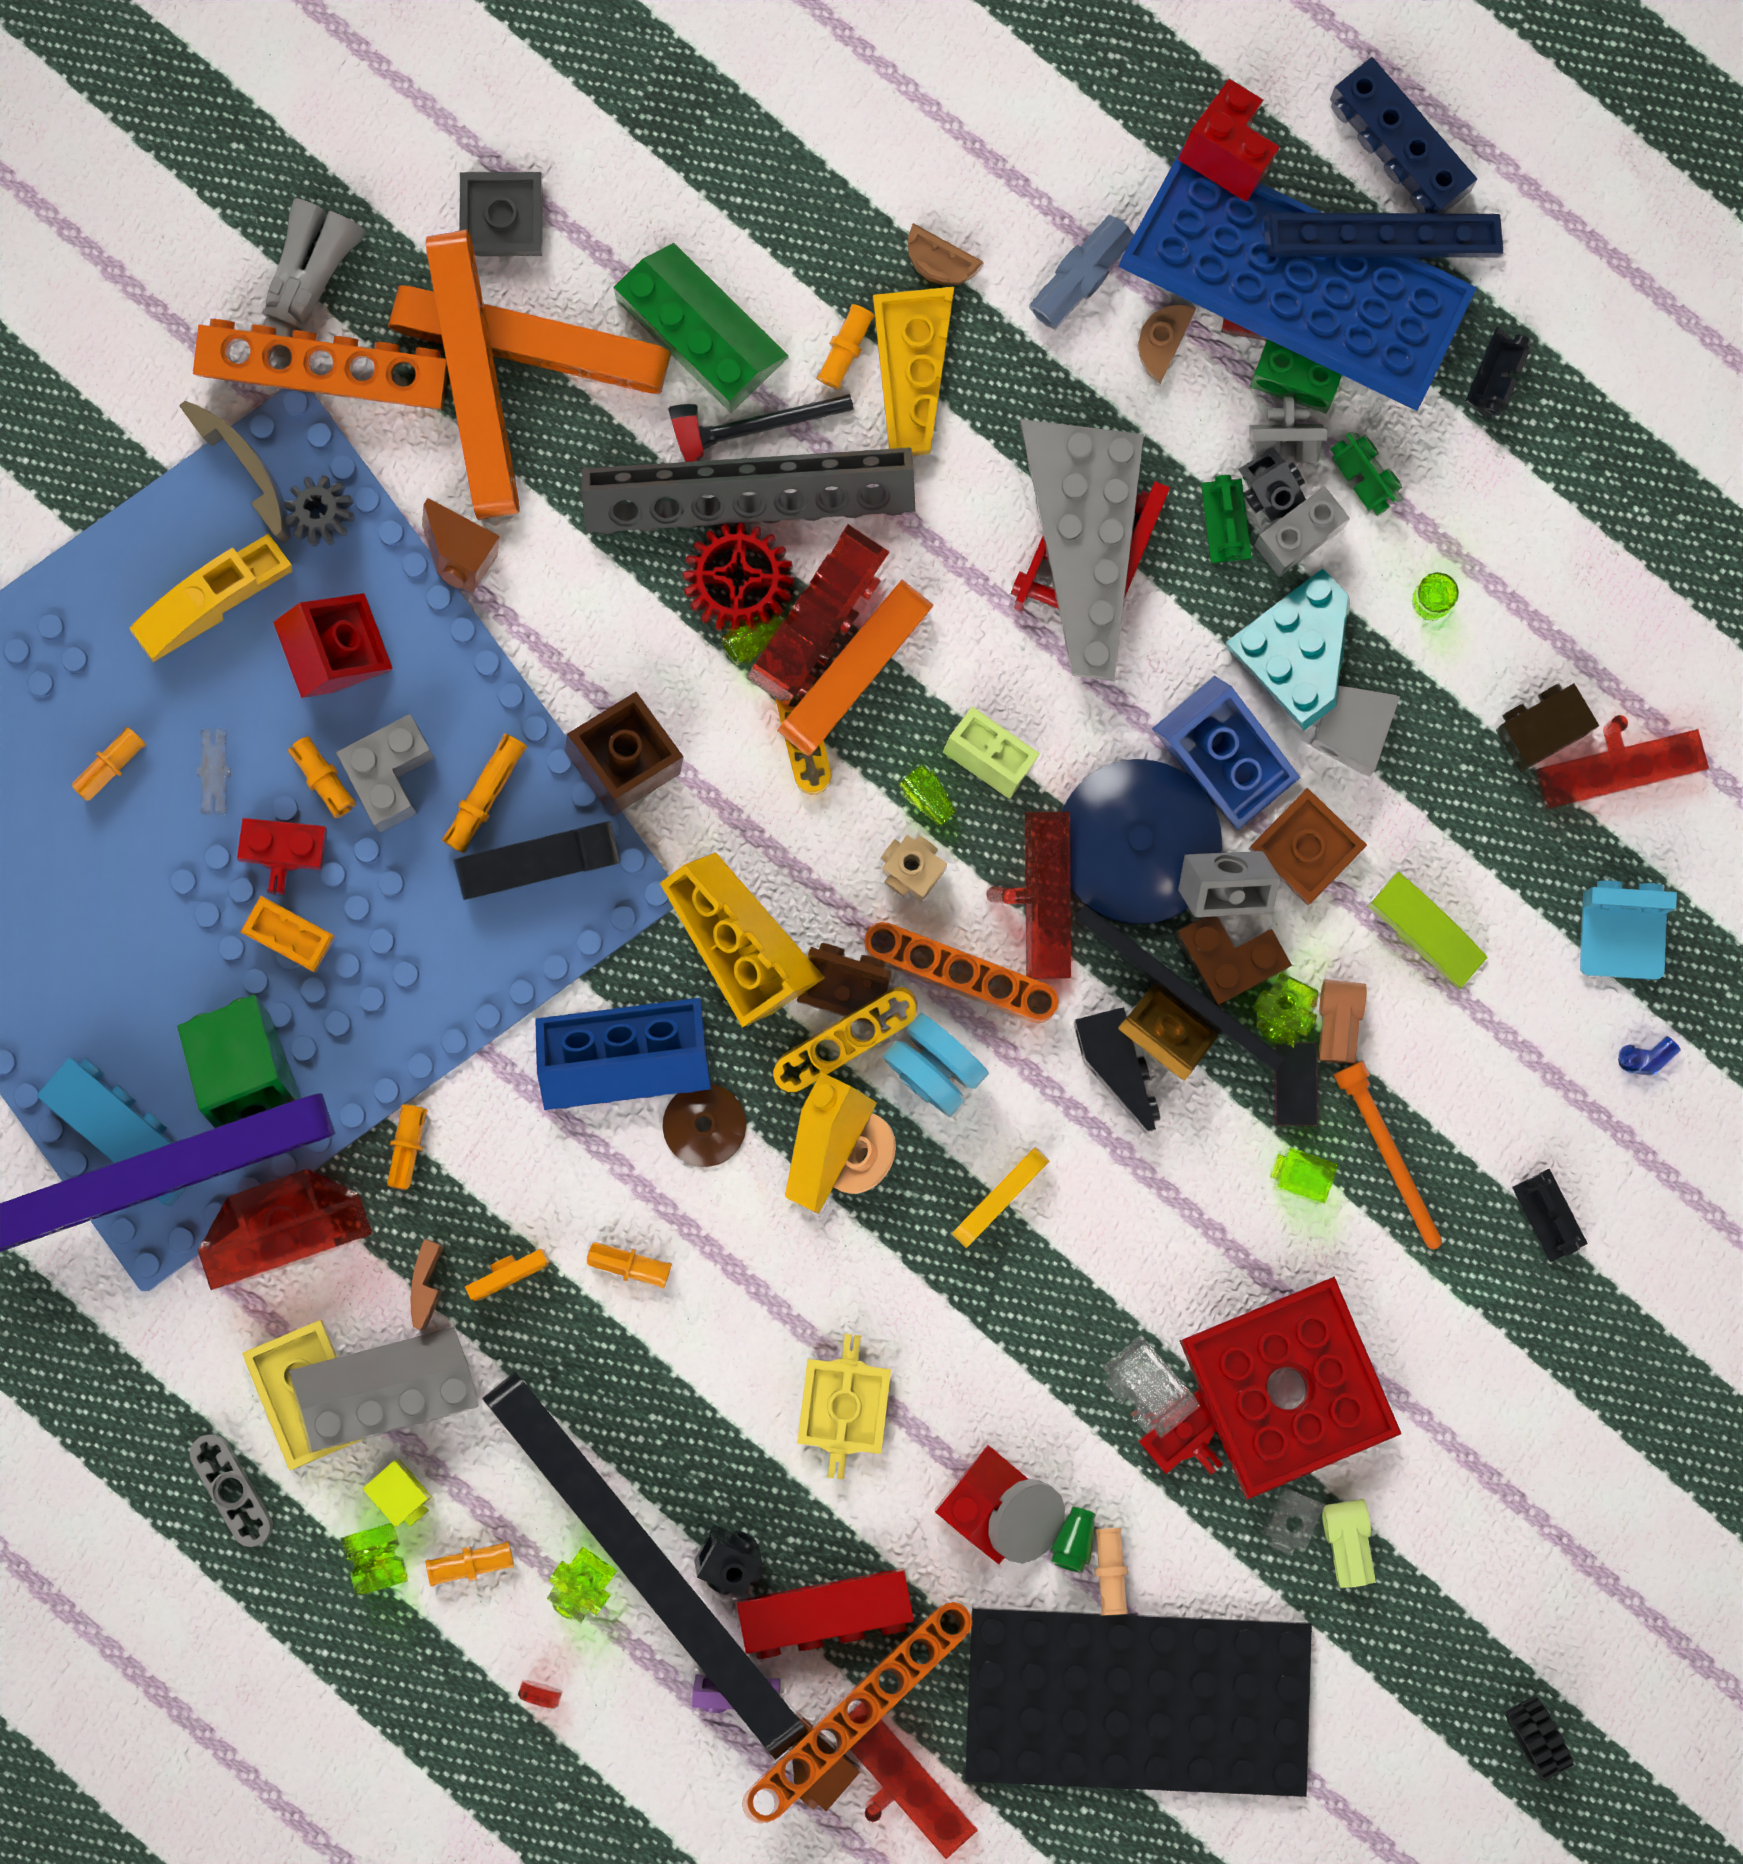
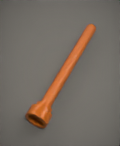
M1359 1061L1336 1072L1333 1076L1340 1090L1345 1089L1347 1095L1352 1094L1426 1246L1430 1249L1439 1248L1442 1243L1441 1236L1367 1088L1370 1085L1367 1079L1370 1073L1364 1061Z

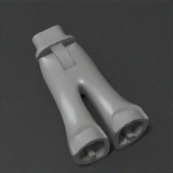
M294 198L288 217L284 249L268 289L265 308L262 311V314L266 316L263 325L275 327L276 335L292 337L293 330L302 331L303 325L314 311L333 272L342 259L362 241L366 230L340 214L328 211L327 214L321 207L313 203ZM321 230L320 236L316 242L313 253L309 259L306 269L304 270L305 261L308 256V253L311 249V246L315 238Z

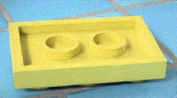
M318 1320L242 1353L289 1471L364 1440L361 1439L309 1453L289 1370L338 1358L323 1320Z

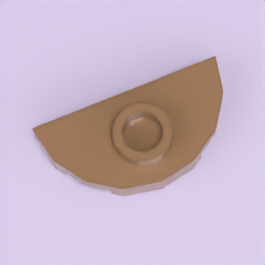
M912 224L908 236L909 258L915 270L927 281L942 286L960 285L974 278L984 266L982 260L920 226Z
M1185 305L1164 307L1153 313L1141 329L1137 345L1140 361L1144 365L1146 373L1160 384L1195 314L1196 308Z

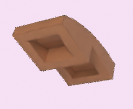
M424 1239L411 1285L412 1324L414 1328L419 1330L427 1329L443 1291L429 1286L428 1283L445 1246L429 1239Z

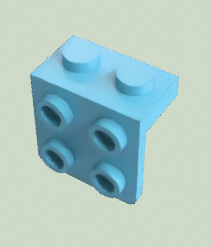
M1597 881V887H1592L1583 892L1580 947L1581 973L1586 976L1646 980L1660 979L1665 972L1667 913L1676 909L1677 892L1664 891V885L1643 883L1639 884V890L1622 889L1623 883L1619 881Z

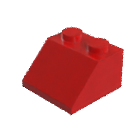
M365 593L300 602L273 621L301 698L334 693L393 669Z

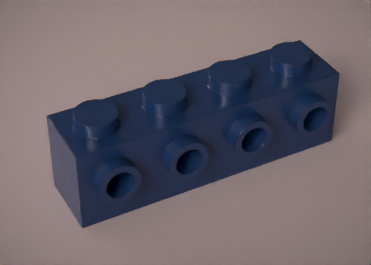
M1373 57L1369 58L1334 87L1330 97L1332 102L1331 108L1334 114L1343 123L1349 122L1358 133L1357 138L1360 144L1368 153L1373 154L1375 152L1381 159L1387 176L1395 184L1401 183L1411 194L1410 200L1418 212L1445 213L1472 191L1478 178Z

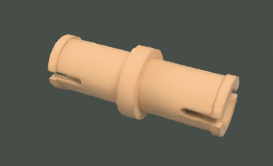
M1122 1528L1095 1529L1099 1568H1094L1095 1577H1099L1101 1615L1128 1614L1124 1575H1128V1566L1123 1564Z

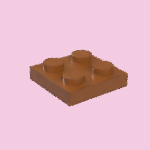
M1306 788L1248 849L1251 852L1263 851L1279 875L1280 880L1309 906L1357 857L1367 844L1314 793Z

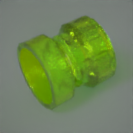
M1435 572L1428 574L1421 580L1412 594L1414 611L1425 620L1435 621L1442 619L1450 612L1458 600L1459 589L1457 583L1451 576L1445 573Z

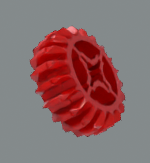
M738 523L737 534H730L729 526L724 524L721 526L723 537L717 539L715 533L711 530L706 533L707 540L710 543L708 547L702 542H695L694 549L701 557L694 555L686 557V563L696 570L683 572V580L694 583L684 588V593L686 597L698 596L690 604L693 612L700 611L706 607L701 616L703 623L707 624L717 616L715 625L717 631L721 632L728 621L732 622V634L738 635L740 623L747 622L749 633H754L756 631L754 620L759 618L761 623L768 627L771 625V620L767 614L768 611L777 616L782 615L783 609L776 600L790 602L791 594L782 588L794 586V577L783 575L793 569L792 561H779L786 554L784 546H778L771 550L776 541L773 534L767 535L762 541L759 540L761 537V527L755 526L752 529L751 535H745V524ZM734 549L732 559L724 567H714L713 571H707L711 562L718 555ZM746 549L763 557L769 564L773 574H764L761 569H754L749 566L746 559ZM741 561L744 578L749 580L748 582L743 580V586H739V595L736 597L733 580L728 577L730 575L734 577L733 572L738 571V562ZM704 583L714 584L715 588H722L728 591L731 607H724L714 601L706 591ZM763 587H770L768 593L760 602L743 609L745 598L750 592L763 590Z

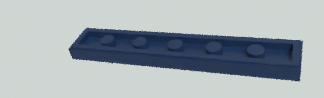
M1267 213L1264 216L1267 257L1498 258L1504 253L1500 214Z

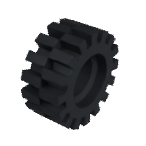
M1533 1696L1505 1711V1716L1509 1726L1512 1728L1513 1735L1516 1737L1520 1748L1524 1751L1528 1762L1531 1763L1533 1770L1543 1782L1574 1766L1573 1758L1570 1755L1569 1748L1564 1743L1563 1736L1559 1733L1558 1727L1552 1721L1549 1712L1544 1708L1543 1703L1537 1696Z

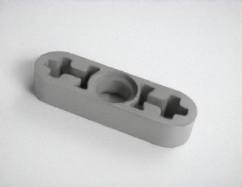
M217 1434L199 1437L191 1446L190 1460L232 1535L243 1546L254 1547L263 1544L270 1538L273 1532V1521L230 1444L224 1437ZM206 1442L209 1446L218 1445L221 1452L216 1455V1459L221 1468L227 1466L228 1463L233 1468L232 1471L218 1475L214 1481L209 1475L218 1471L212 1461L203 1462L200 1457L205 1452L203 1445ZM227 1478H235L243 1486L242 1497L235 1503L225 1501L220 1494L221 1484ZM249 1500L254 1505L252 1508L245 1509L252 1520L260 1518L263 1526L258 1529L260 1536L257 1539L253 1534L245 1535L242 1529L247 1525L243 1514L239 1513L234 1518L230 1510L244 1506Z

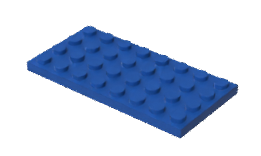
M1182 147L1125 250L1118 267L1418 411L1477 287L1415 257H1267L1264 216L1267 213L1322 212L1261 183L1250 199L1245 202L1179 161L1178 158L1183 149Z

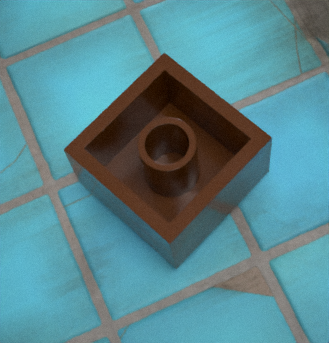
M637 692L632 693L567 733L565 753L612 817L677 777L681 772L684 756Z

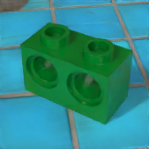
M1267 339L1250 388L1282 399L1284 396H1293L1294 403L1327 414L1334 400L1342 375Z

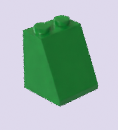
M256 995L235 999L225 1007L209 1013L198 1014L191 1018V1020L177 1025L198 1109L214 1128L301 1099L270 1013Z

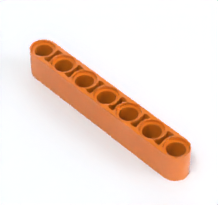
M468 229L427 236V257L473 509L478 520L518 514L520 512L518 491L471 235Z
M398 286L388 327L403 335L443 344L434 292L412 286ZM484 304L494 357L645 393L660 394L662 392L671 357V352L664 347Z
M946 1603L925 1618L746 1791L742 1800V1807L746 1817L759 1824L768 1823L780 1817L967 1636L972 1626V1618L968 1609L960 1603ZM948 1612L956 1616L959 1622V1629L955 1635L947 1634L941 1628L940 1619L943 1613ZM913 1642H921L927 1647L929 1657L925 1664H918L912 1660L909 1650ZM882 1671L892 1672L897 1677L898 1689L894 1694L885 1693L879 1686V1676ZM851 1701H860L866 1706L868 1716L863 1724L854 1723L848 1716V1706ZM822 1730L830 1731L836 1738L837 1746L832 1754L823 1753L817 1746V1735ZM791 1760L799 1761L803 1764L806 1771L805 1779L799 1785L792 1784L785 1775L786 1765ZM760 1790L769 1792L774 1798V1809L769 1815L760 1814L754 1807V1796Z

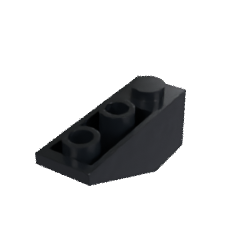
M1124 1007L1075 1019L1073 1025L1085 1066L1144 1133L1156 1130L1154 1122L1161 1120L1155 1096L1148 1097L1144 1081L1150 1080V1075L1144 1055L1137 1057L1133 1040L1118 1029L1127 1018Z

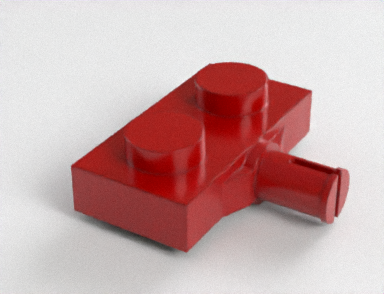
M242 818L237 859L239 862L261 864L271 869L267 893L276 895L277 892L278 895H285L287 871L300 868L322 870L327 828L319 825Z
M1199 1388L1137 1440L1165 1474L1182 1460L1193 1456L1199 1460L1209 1472V1475L1217 1470L1206 1457L1218 1469L1224 1464L1207 1445L1217 1430Z

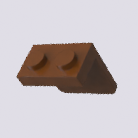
M821 943L819 949L810 947L808 959L825 978L798 996L797 1003L845 1017L886 992L891 980V971L885 969L886 962L867 955H861L860 961L845 957L844 949L831 944ZM878 1007L872 1009L880 1017ZM866 1018L856 1019L857 1021L873 1025V1023Z

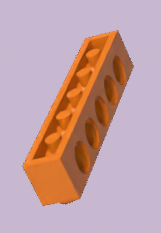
M210 318L209 326L198 324L193 375L198 377L443 411L448 367L446 359L440 358L441 351L416 347L414 355L400 353V345L375 342L374 349L358 347L359 339L334 336L333 343L317 341L318 334L307 331L293 330L292 337L276 335L275 327L252 324L250 332L234 329L235 322ZM238 341H245L250 347V356L245 362L236 364L230 358V348ZM278 347H287L292 354L291 363L284 369H275L271 364V354ZM322 352L329 353L333 359L331 371L325 375L315 374L311 365L313 358ZM361 358H368L374 364L372 377L365 381L356 380L352 372L354 363ZM401 364L412 365L415 369V379L409 386L401 387L394 381V371Z

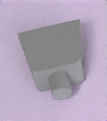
M1338 686L1337 706L1312 724L1316 726L1311 746L1357 772L1370 777L1378 764L1400 696Z

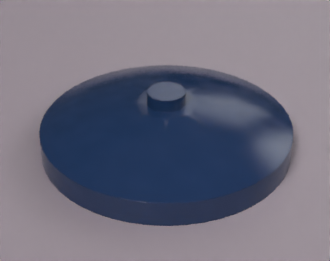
M1123 760L1096 770L1086 777L1070 794L1057 824L1055 837L1056 857L1063 879L1071 892L1083 905L1088 906L1099 916L1127 925L1156 924L1172 919L1189 909L1178 891L1184 856L1189 854L1221 853V826L1210 798L1199 784L1186 773L1173 766L1154 760Z

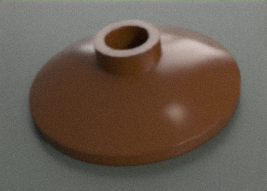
M711 1084V1089L676 1094L669 1102L663 1116V1134L668 1147L680 1160L693 1166L711 1167L727 1161L738 1151L745 1137L746 1118L741 1104L728 1090ZM705 1116L711 1120L712 1126L709 1131L699 1132L696 1129V1121L700 1117Z

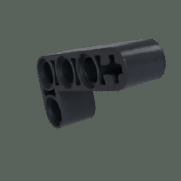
M606 821L453 859L462 898L466 900L581 871L585 872L620 863L621 857L612 821Z

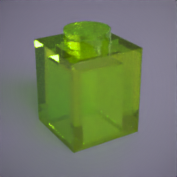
M1290 1147L1285 1150L1284 1155L1277 1153L1269 1177L1276 1179L1273 1189L1317 1205H1323L1326 1203L1338 1164Z

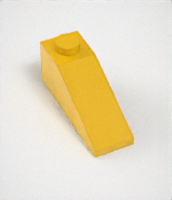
M822 1072L820 1073L801 1109L785 1191L786 1198L817 1214L820 1213L877 1102L855 1088Z

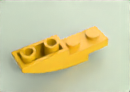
M269 533L238 552L232 547L195 571L160 598L129 627L130 632L151 661L155 662L223 621L224 612L291 573L292 564Z

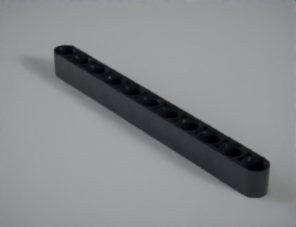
M513 1372L482 1398L486 1405L775 1760L778 1759L809 1731L519 1375Z

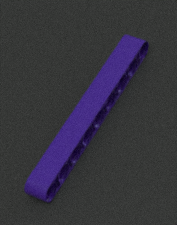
M314 1094L2 1202L0 1203V1252L329 1138L336 1133L323 1094Z

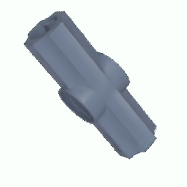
M1109 214L1081 246L1076 245L1065 256L1055 271L1056 275L1029 304V309L1045 326L1056 330L1083 298L1087 300L1096 292L1108 276L1110 267L1125 252L1134 234L1129 227L1118 217H1113Z

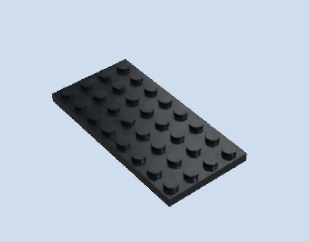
M972 1607L965 1782L1307 1797L1312 1624L1310 1622L1134 1614L1101 1615V1613Z

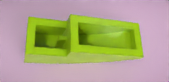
M1399 871L1392 876L1367 906L1398 932L1397 936L1459 989L1465 985L1488 958L1445 912Z

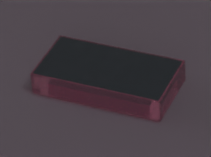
M1275 1042L1274 1049L1284 1056V1061L1274 1074V1126L1316 1127L1318 1126L1317 1042Z

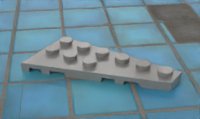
M1020 419L1021 433L1025 443L1029 471L1036 496V505L1048 562L1050 563L1072 676L1114 681L1144 434Z

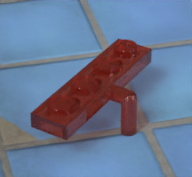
M1623 715L1615 716L1603 727V734L1608 748L1607 752L1538 768L1535 771L1545 809L1551 810L1707 771L1709 765L1699 729L1625 747L1621 733L1628 727V720Z
M1070 811L1025 812V887L1007 888L992 886L986 892L987 899L992 903L1026 904V976L1033 979L1071 978Z
M860 1702L848 1713V1716L854 1723L863 1724L868 1716L867 1708ZM882 1718L850 1748L882 1786L865 1804L864 1814L868 1821H878L881 1818L882 1811L895 1800L945 1859L950 1857L978 1831L974 1823Z

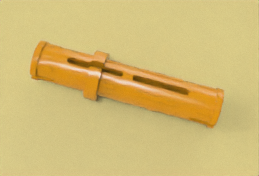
M504 733L498 747L477 779L472 791L466 800L461 799L457 807L460 810L450 828L442 837V842L465 854L482 822L487 823L490 818L488 812L503 789L518 760L526 751L527 746L524 743Z

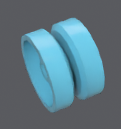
M920 1013L906 1029L910 1039L922 1051L918 1053L905 1042L895 1041L881 1057L899 1075V1079L926 1103L930 1102L946 1116L951 1117L965 1101L961 1091L949 1079L953 1077L966 1088L976 1089L988 1076L989 1072L952 1035L931 1018Z

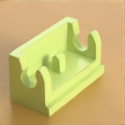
M973 706L950 735L943 750L945 755L1009 799L1017 791L1024 777L1029 774L1040 755L1035 749Z

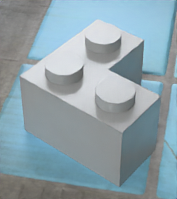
M411 714L336 752L373 825L380 833L417 814L398 777L435 759Z

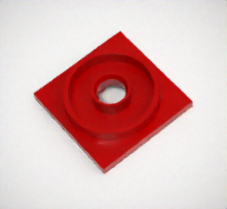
M1335 1276L1179 1341L1246 1500L1402 1434ZM1279 1368L1292 1369L1304 1380L1306 1388L1304 1399L1294 1409H1282L1276 1406L1271 1401L1267 1392L1268 1380L1272 1373Z

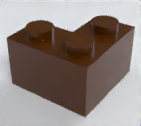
M1218 916L1203 917L1179 930L1174 935L1207 998L1218 1007L1292 966L1272 929L1236 948Z

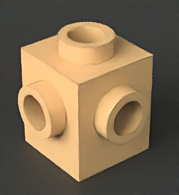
M906 835L901 843L894 839L880 858L885 862V865L882 867V873L887 876L884 883L899 895L904 897L909 892L921 902H923L947 870V863L935 855L938 852V848L920 835L915 840ZM907 862H915L919 867L916 870L910 871L904 865Z

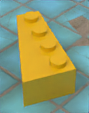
M716 852L684 864L660 882L662 889L742 1027L775 1013L825 978Z

